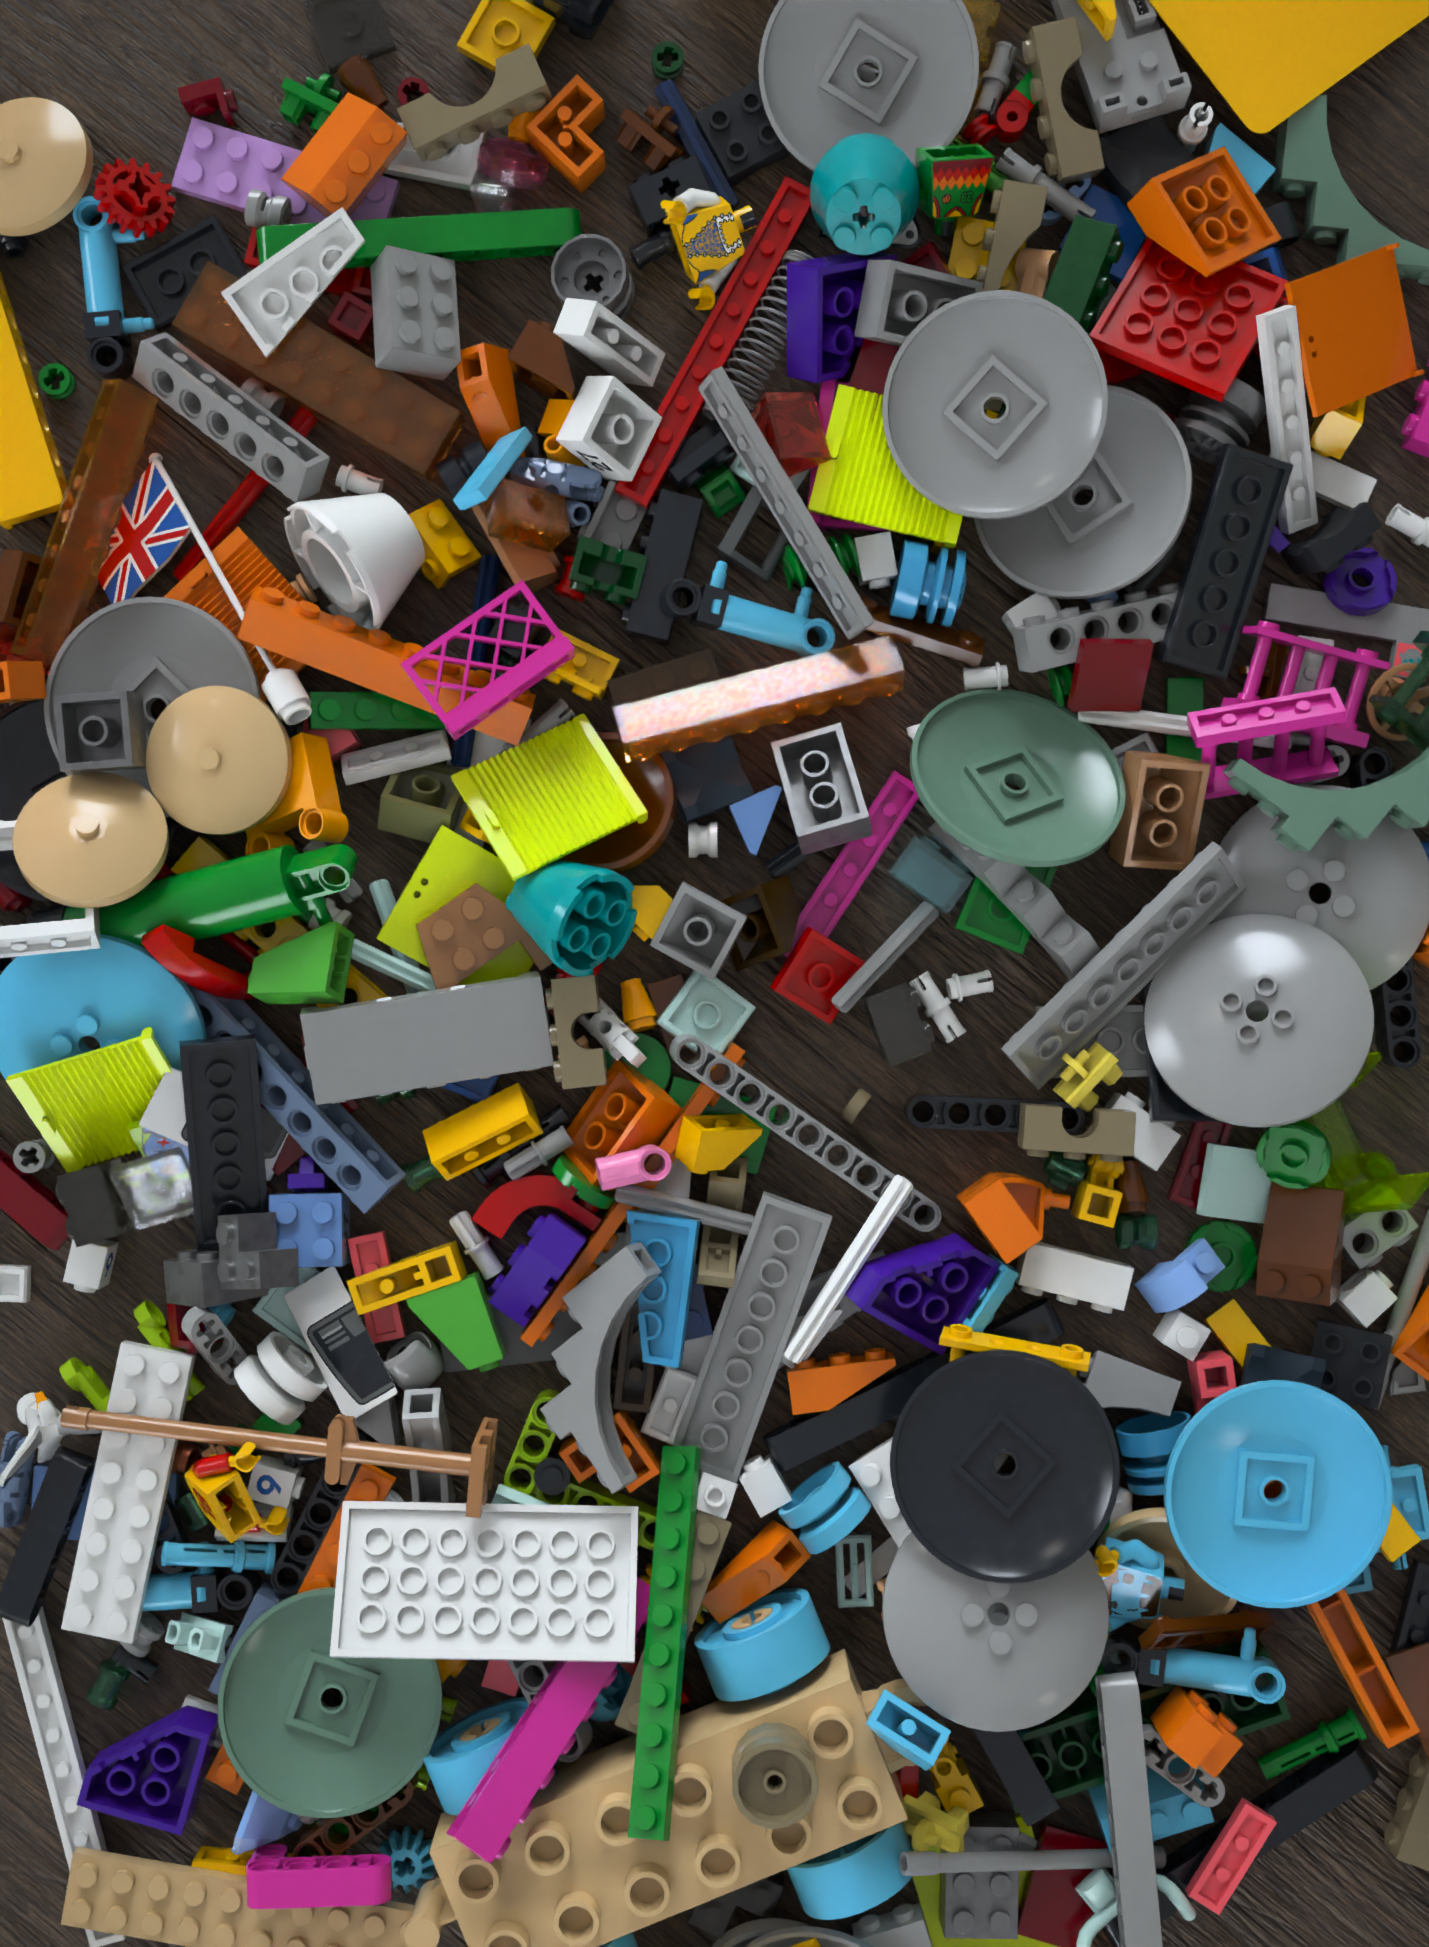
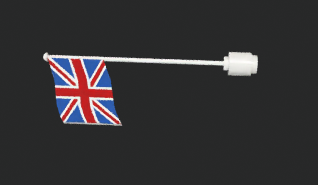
M152 453L149 456L150 465L131 491L96 525L82 546V550L109 601L113 604L134 598L171 560L192 531L240 620L243 621L245 612L161 463L162 455ZM255 645L269 670L262 684V690L277 717L284 720L287 725H295L306 720L312 713L310 707L311 699L295 671L284 668L276 669L266 649Z

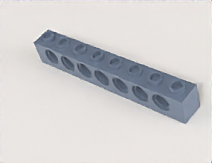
M185 982L200 1008L207 1039L255 1034L260 1102L276 1121L285 1128L299 1143L301 1148L313 1158L324 1170L325 1174L341 1188L351 1202L364 1214L381 1202L406 1176V1173L340 1103L315 1104L310 1071L244 1000H233L211 995Z

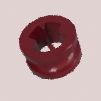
M409 77L400 83L397 95L401 106L410 102L407 94L411 92L413 95V90H419L421 96L430 93L428 85L424 80L419 77Z

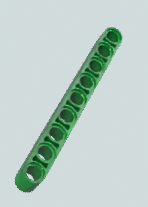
M551 208L353 220L352 222L364 238L365 243L343 269L370 267L386 245L455 260V262L555 256L556 252L566 241L582 235L580 211L575 208ZM319 223L271 225L257 229L259 265Z

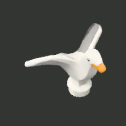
M43 1391L24 1395L18 1401L16 1410L21 1423L28 1427V1436L0 1475V1486H4L10 1481L37 1448V1462L43 1463L52 1459L58 1447L61 1446L60 1441L63 1436L73 1434L101 1437L102 1430L63 1428L60 1424L62 1413L54 1406L50 1399H47Z

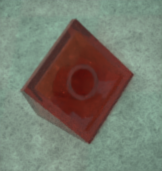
M765 392L751 413V416L787 476L791 477L831 460L815 395L812 392Z

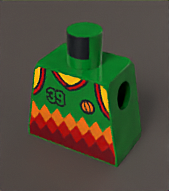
M978 143L916 148L915 162L919 180L918 208L930 218L935 219L933 232L937 235H954L957 217L975 216L979 212L995 156Z

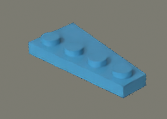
M629 1209L626 1213L627 1222L630 1224V1245L641 1242L661 1270V1273L638 1297V1322L642 1359L645 1363L680 1368L683 1360L700 1220Z

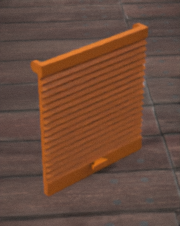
M1399 242L1380 247L1284 284L1288 305L1296 306L1302 369L1313 418L1322 416L1408 378L1425 374L1424 369L1417 370L1394 254V249L1400 247Z
M237 527L211 551L244 612L257 586L262 588L272 587L283 592L287 598L298 602L305 601L240 527ZM205 557L164 597L188 603L209 613L223 623L237 638L242 621ZM238 639L254 666L259 682L261 700L267 703L268 699L262 690V684L269 670L255 645ZM266 649L276 669H292L298 674L306 666V664Z

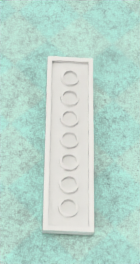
M124 1340L120 1344L106 1412L182 1421L196 1355ZM102 1430L61 1629L130 1644L136 1640L178 1439Z

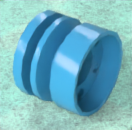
M905 539L897 567L898 575L894 581L889 616L913 620L919 605L926 606V623H933L937 608L942 609L941 626L950 627L958 608L961 606L967 580L966 551L956 550L952 564L947 565L948 548L942 547L936 562L929 561V546L927 543Z
M1172 1411L1170 1417L1149 1413L1125 1420L1117 1425L1115 1433L1120 1453L1131 1458L1123 1466L1124 1472L1129 1476L1126 1481L1131 1493L1146 1496L1164 1495L1166 1467L1176 1440L1191 1420V1416L1188 1413Z

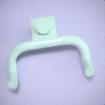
M1105 1868L1094 1869L1075 1887V1890L1095 1913L1079 1931L1076 1947H1091L1092 1940L1096 1934L1117 1915L1114 1878ZM1156 1874L1157 1890H1160L1168 1897L1185 1920L1192 1921L1196 1917V1910L1187 1897L1166 1876Z

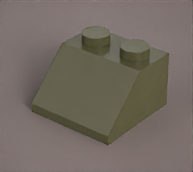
M438 762L391 774L380 797L377 829L430 844L441 825L455 831L464 800L452 782L451 775L464 769Z

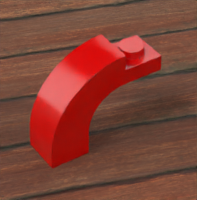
M531 1172L517 1180L510 1179L496 1188L484 1200L471 1220L502 1239L516 1217L523 1211L535 1206L558 1208L593 1232L604 1215L598 1212L600 1208L574 1196L578 1190L572 1185L569 1188L565 1187L555 1177L553 1172Z

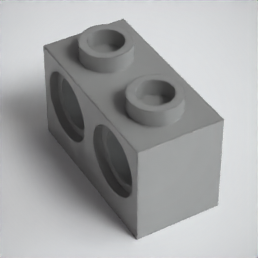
M1380 1188L1345 1214L1342 1255L1350 1265L1358 1269L1363 1267L1365 1269L1370 1268L1381 1261L1383 1258L1382 1253L1392 1246L1398 1247L1406 1243L1412 1237L1411 1232L1419 1226L1393 1191ZM1392 1212L1394 1217L1393 1223L1389 1228L1384 1229L1382 1227V1218L1386 1213ZM1363 1233L1365 1237L1364 1245L1360 1249L1354 1250L1352 1245L1354 1237Z

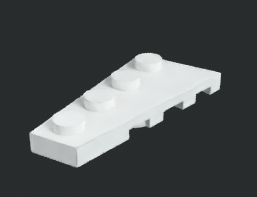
M401 122V123H397L398 125H400V126L406 131V129H405V127H404V125H403L402 122ZM487 131L481 133L480 137L470 144H459L449 149L447 154L440 159L426 160L424 162L414 150L407 134V144L384 174L475 192Z
M341 207L221 292L266 358L271 355L362 247L365 240L343 207Z

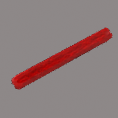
M301 407L287 425L305 438L316 424L317 419L309 410ZM250 471L202 533L210 551H213L233 531L268 486L269 482L258 476L255 471ZM197 541L173 570L174 577L179 581L205 558Z

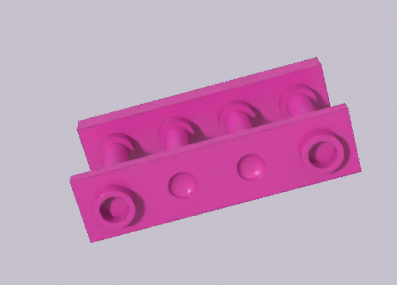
M1259 620L1257 626H1243L1242 634L1257 637L1258 639L1243 692H1239L1237 698L1223 697L1221 707L1260 700L1257 694L1272 642L1289 646L1291 648L1277 697L1293 694L1305 651L1323 656L1314 690L1330 688L1338 661L1356 665L1344 705L1346 709L1345 722L1327 725L1325 740L1348 747H1367L1370 734L1357 731L1358 724L1355 721L1370 670H1389L1391 663L1377 659L1379 653L1371 650L1357 648L1356 653L1280 632V625ZM1311 728L1293 731L1311 736Z
M1331 687L1188 712V728L1196 748L1202 747L1201 762L1211 764L1204 800L1240 794L1228 784L1230 778L1222 773L1228 764L1216 766L1217 745L1238 741L1237 759L1241 758L1264 774L1289 784L1338 777L1339 770L1328 747H1325L1327 725L1344 723L1346 719V709L1336 688ZM1311 728L1309 750L1288 754L1290 732ZM1275 735L1273 757L1252 760L1254 738Z

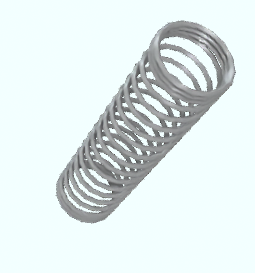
M792 249L786 251L782 258L783 265L779 266L776 270L778 276L771 278L772 286L767 287L765 291L767 296L760 298L761 307L755 308L754 313L756 317L749 319L750 327L745 328L743 332L745 337L738 339L740 348L733 349L732 354L734 358L727 360L729 368L724 369L725 372H732L741 381L755 389L765 390V387L753 376L733 369L730 362L737 361L751 374L764 380H770V375L765 370L749 361L739 359L736 351H743L752 361L766 369H776L775 364L767 357L753 350L743 348L741 341H748L754 348L772 359H781V354L766 343L749 338L747 331L753 330L762 340L778 349H787L784 341L777 337L787 339V336L777 332L765 322L776 326L787 334V329L783 327H787V323L771 313H776L787 319V310L775 302L777 301L787 306V297L781 292L787 293V289L775 286L774 280L780 279L787 286L785 281L787 277L780 275V269L787 271V263L814 259L804 252ZM774 289L786 301L770 296L769 290ZM763 300H770L780 311L765 307ZM758 310H764L776 322L759 317ZM758 320L772 333L754 327L752 321ZM761 333L770 336L771 338L775 339L776 341H778V342H779L780 344H782L783 346H780V345H778V344H776V343L770 341L769 339H767L766 337H764ZM755 343H757V344H759V345H761V346H763V347L769 349L770 351H772L773 353H775L777 356H774V355H772V354L766 352L765 350H763V349H761L759 346H757ZM751 354H753V355H755V356H757V357L763 359L764 361H766L767 363H769L771 366L766 365V364L760 362L759 360H757L756 358H754ZM746 365H749V366H751V367L757 369L758 371H760L761 373H763L765 376H763V375H761V374H759V373L753 371L752 369H750V368L747 367ZM742 376H745V377L749 378L750 380H752V381H754L755 383H757L759 386H757V385H755V384L749 382L748 380H746V379L743 378ZM731 380L737 392L749 399L759 400V395L741 383ZM738 387L743 388L744 390L748 391L749 393H751V394L754 395V396H751V395L745 393L744 391H742V390L739 389ZM741 397L742 401L748 405L746 406L749 411L754 410L753 405ZM705 402L702 412L711 421L716 420Z

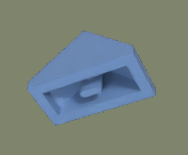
M772 786L729 805L730 813L751 856L756 857L782 791L780 786Z

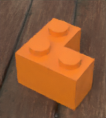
M577 74L526 126L529 142L581 194L606 169L604 151L589 137V134L606 118L604 102Z
M612 1409L614 1424L623 1451L638 1477L626 1487L629 1493H631L660 1473L661 1461L627 1411ZM574 1436L561 1444L559 1455L578 1483H581L597 1472L589 1458L579 1451Z
M1176 1685L1151 1715L1150 1719L1169 1749L1194 1769L1200 1766L1216 1778L1243 1745L1235 1733L1238 1727L1222 1712L1216 1715L1208 1707L1209 1702L1192 1688L1187 1692L1181 1686Z

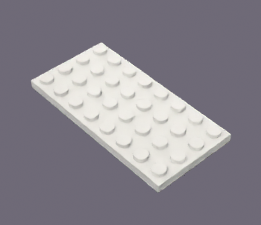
M343 1501L330 1646L331 1658L634 1663L639 1506L486 1503L482 1505L481 1517L474 1518L465 1516L467 1503Z

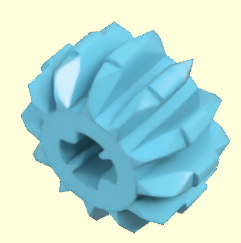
M409 1825L404 1827L402 1835L394 1829L390 1832L389 1840H384L380 1844V1854L391 1857L392 1891L398 1885L403 1886L405 1894L410 1892L412 1885L420 1890L423 1884H425L426 1879H431L434 1876L436 1869L433 1866L434 1863L429 1853L433 1838L423 1840V1828L417 1831L416 1835L411 1833ZM406 1857L410 1858L409 1862L404 1861Z

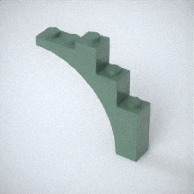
M1319 95L1279 124L1274 165L1276 170L1273 174L1272 192L1283 193V196L1287 198L1307 196L1303 239H1313L1314 243L1319 245H1330L1338 242L1336 264L1380 247L1399 242L1400 247L1394 249L1399 279H1418V283L1429 285V250L1402 239L1378 223L1357 201L1342 178L1332 153L1328 133L1327 95Z
M1429 746L1418 758L1396 773L1372 784L1353 789L1319 790L1292 785L1264 774L1241 758L1232 760L1222 772L1230 778L1228 784L1242 795L1249 793L1259 802L1256 806L1263 813L1271 818L1279 817L1270 830L1278 835L1276 841L1292 853L1296 850L1298 852L1310 851L1332 822L1335 824L1333 830L1344 839L1351 841L1352 839H1367L1389 811L1391 812L1389 815L1391 820L1405 829L1409 827H1424L1429 821Z

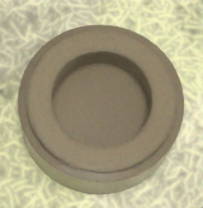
M859 1088L842 1111L841 1118L852 1124L872 1095L863 1088Z

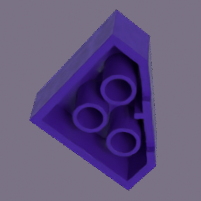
M876 252L869 255L843 253L787 263V377L814 383L844 377L851 366L848 362L850 356L857 346L862 347L864 338L855 337L854 333L868 260L897 261V254Z
M555 1212L549 1214L548 1217L542 1214L537 1218L527 1232V1235L532 1238L527 1246L523 1244L518 1246L507 1262L512 1266L507 1276L500 1273L488 1290L493 1294L489 1303L523 1328L588 1238L586 1234Z
M954 1233L866 1261L845 1295L861 1310L938 1354L943 1355L948 1347L939 1345V1338L944 1326L950 1327L953 1324H963L1001 1264L978 1246Z
M186 1705L101 1750L85 1772L77 1805L182 1836L195 1811L219 1726L218 1714Z

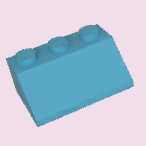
M1180 1757L1173 1759L1168 1765V1770L1174 1774L1181 1773L1186 1769L1187 1763ZM1147 1768L1153 1841L1215 1822L1210 1807L1199 1805L1153 1769ZM1195 1775L1193 1779L1198 1783L1200 1789L1203 1791V1784L1201 1780L1197 1777V1775ZM1104 1783L1089 1788L1088 1792L1102 1836L1111 1854Z

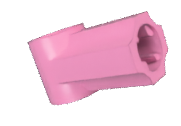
M646 1144L639 1149L596 1158L595 1167L601 1190L605 1191L647 1180L659 1181L664 1179L671 1170V1159L663 1149L653 1144ZM652 1153L659 1154L661 1158L660 1166L654 1171H645V1158Z

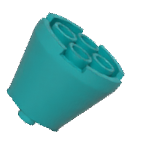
M869 133L845 137L829 149L815 166L810 184V204L813 216L822 231L833 240L839 249L856 255H869L885 250L907 229L916 213L919 202V180L916 168L906 153L887 137ZM860 206H868L867 216H860Z
M561 859L517 879L512 892L506 899V908L511 911L516 921L548 958L563 971L577 977L593 974V968L602 963L607 957L614 959L619 954L632 932L637 915V910L632 908V891L635 888L627 878L610 869Z

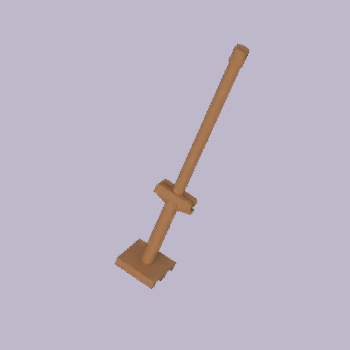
M66 1405V1408H63L60 1420L61 1427L96 1429L242 1447L246 1442H253L256 1444L255 1449L326 1457L324 1478L330 1485L336 1484L339 1479L341 1485H348L357 1463L469 1477L465 1516L474 1518L481 1517L482 1505L486 1504L488 1490L492 1489L498 1419L484 1417L472 1444L471 1454L360 1441L354 1416H345L344 1414H337L328 1427L327 1438L96 1411L92 1408Z

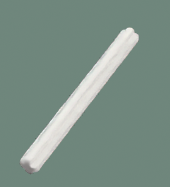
M1145 710L1078 712V721L1082 723L1192 737L1187 725V716ZM1293 731L1290 732L1289 749H1291L1293 744ZM1275 735L1254 738L1253 746L1274 748Z
M896 1175L790 1338L783 1353L789 1361L796 1364L801 1363L912 1191L913 1184L905 1177Z

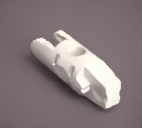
M599 997L601 1012L594 1014L591 1019L586 1014L579 1018L578 1022L601 1043L615 1060L618 1061L624 1056L631 1064L638 1068L647 1059L634 1044L639 1037Z

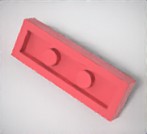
M385 1230L353 1236L347 1239L355 1277L392 1263ZM400 1302L363 1314L366 1330L373 1344L404 1338L407 1335Z
M1242 1797L1185 1888L1187 1895L1220 1915L1277 1824L1275 1818Z

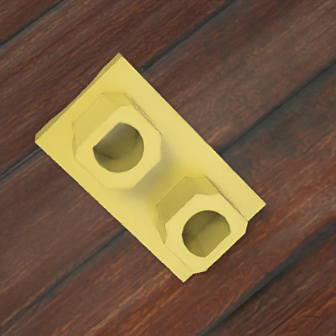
M1096 1041L1087 1051L1082 1049L1074 1059L1065 1053L1061 1059L1068 1066L1059 1075L1062 1079L1052 1090L1074 1109L1079 1107L1089 1112L1098 1103L1099 1098L1092 1089L1101 1080L1110 1086L1115 1084L1122 1076V1071L1116 1064L1119 1060Z
M927 1791L917 1799L908 1794L903 1798L908 1820L904 1821L903 1824L906 1834L912 1836L911 1845L915 1851H927L930 1846L936 1849L940 1847L948 1852H963L965 1850L964 1834L969 1828V1814L967 1810L955 1806L948 1813L941 1811L940 1801L937 1797Z

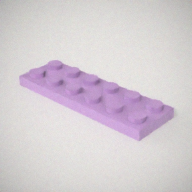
M192 117L171 185L174 191L244 212L248 194L254 188L265 191L269 197L274 198L280 195L290 198L292 202L290 224L320 223L326 219L325 216L281 181L283 175L302 152L301 150ZM381 176L350 216V219L353 221L391 218L400 189L399 181Z

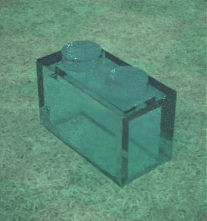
M923 835L919 839L914 836L890 867L887 874L925 901L934 905L943 914H949L974 879L967 874L970 869L959 859L952 856L949 861L938 853L941 847L930 838Z

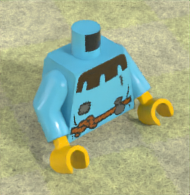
M1106 1537L1105 1546L1101 1545L1097 1548L1096 1555L1099 1559L1094 1560L1100 1570L1097 1573L1103 1578L1108 1599V1633L1129 1622L1143 1618H1156L1161 1598L1183 1601L1185 1579L1165 1576L1164 1555L1152 1550L1139 1539L1124 1542Z

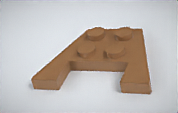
M477 883L416 924L436 990L457 986L459 982L517 941L520 942L540 971L553 963L516 921L511 911L506 908V904Z

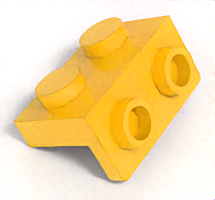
M441 499L408 514L420 534L425 550V560L421 565V570L424 576L432 581L437 589L444 587L451 577L472 567L481 559L482 556Z
M560 630L563 636H566L574 646L575 657L544 679L556 685H559L562 680L574 686L572 689L574 694L588 701H591L593 696L602 700L608 688L607 681L613 678L621 662L620 659Z

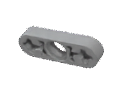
M196 1306L191 1308L182 1319V1331L222 1380L229 1385L238 1384L234 1377V1369L247 1357V1354L214 1312L209 1308ZM201 1321L208 1328L204 1333L200 1331L198 1325ZM220 1338H224L221 1348L216 1352L210 1353L213 1343ZM229 1358L234 1360L235 1366L233 1368L226 1363Z
M1142 1724L1144 1739L1148 1741L1154 1739L1157 1747L1162 1751L1159 1757L1154 1749L1147 1746L1145 1748L1146 1765L1199 1805L1204 1807L1218 1805L1225 1796V1786L1219 1775L1214 1778L1202 1767L1198 1766L1194 1769L1188 1763L1183 1772L1178 1774L1171 1773L1168 1770V1765L1172 1759L1179 1756L1165 1745L1154 1725ZM1195 1775L1205 1784L1209 1785L1211 1783L1214 1787L1213 1790L1208 1791L1204 1789L1202 1791L1198 1783L1193 1779Z

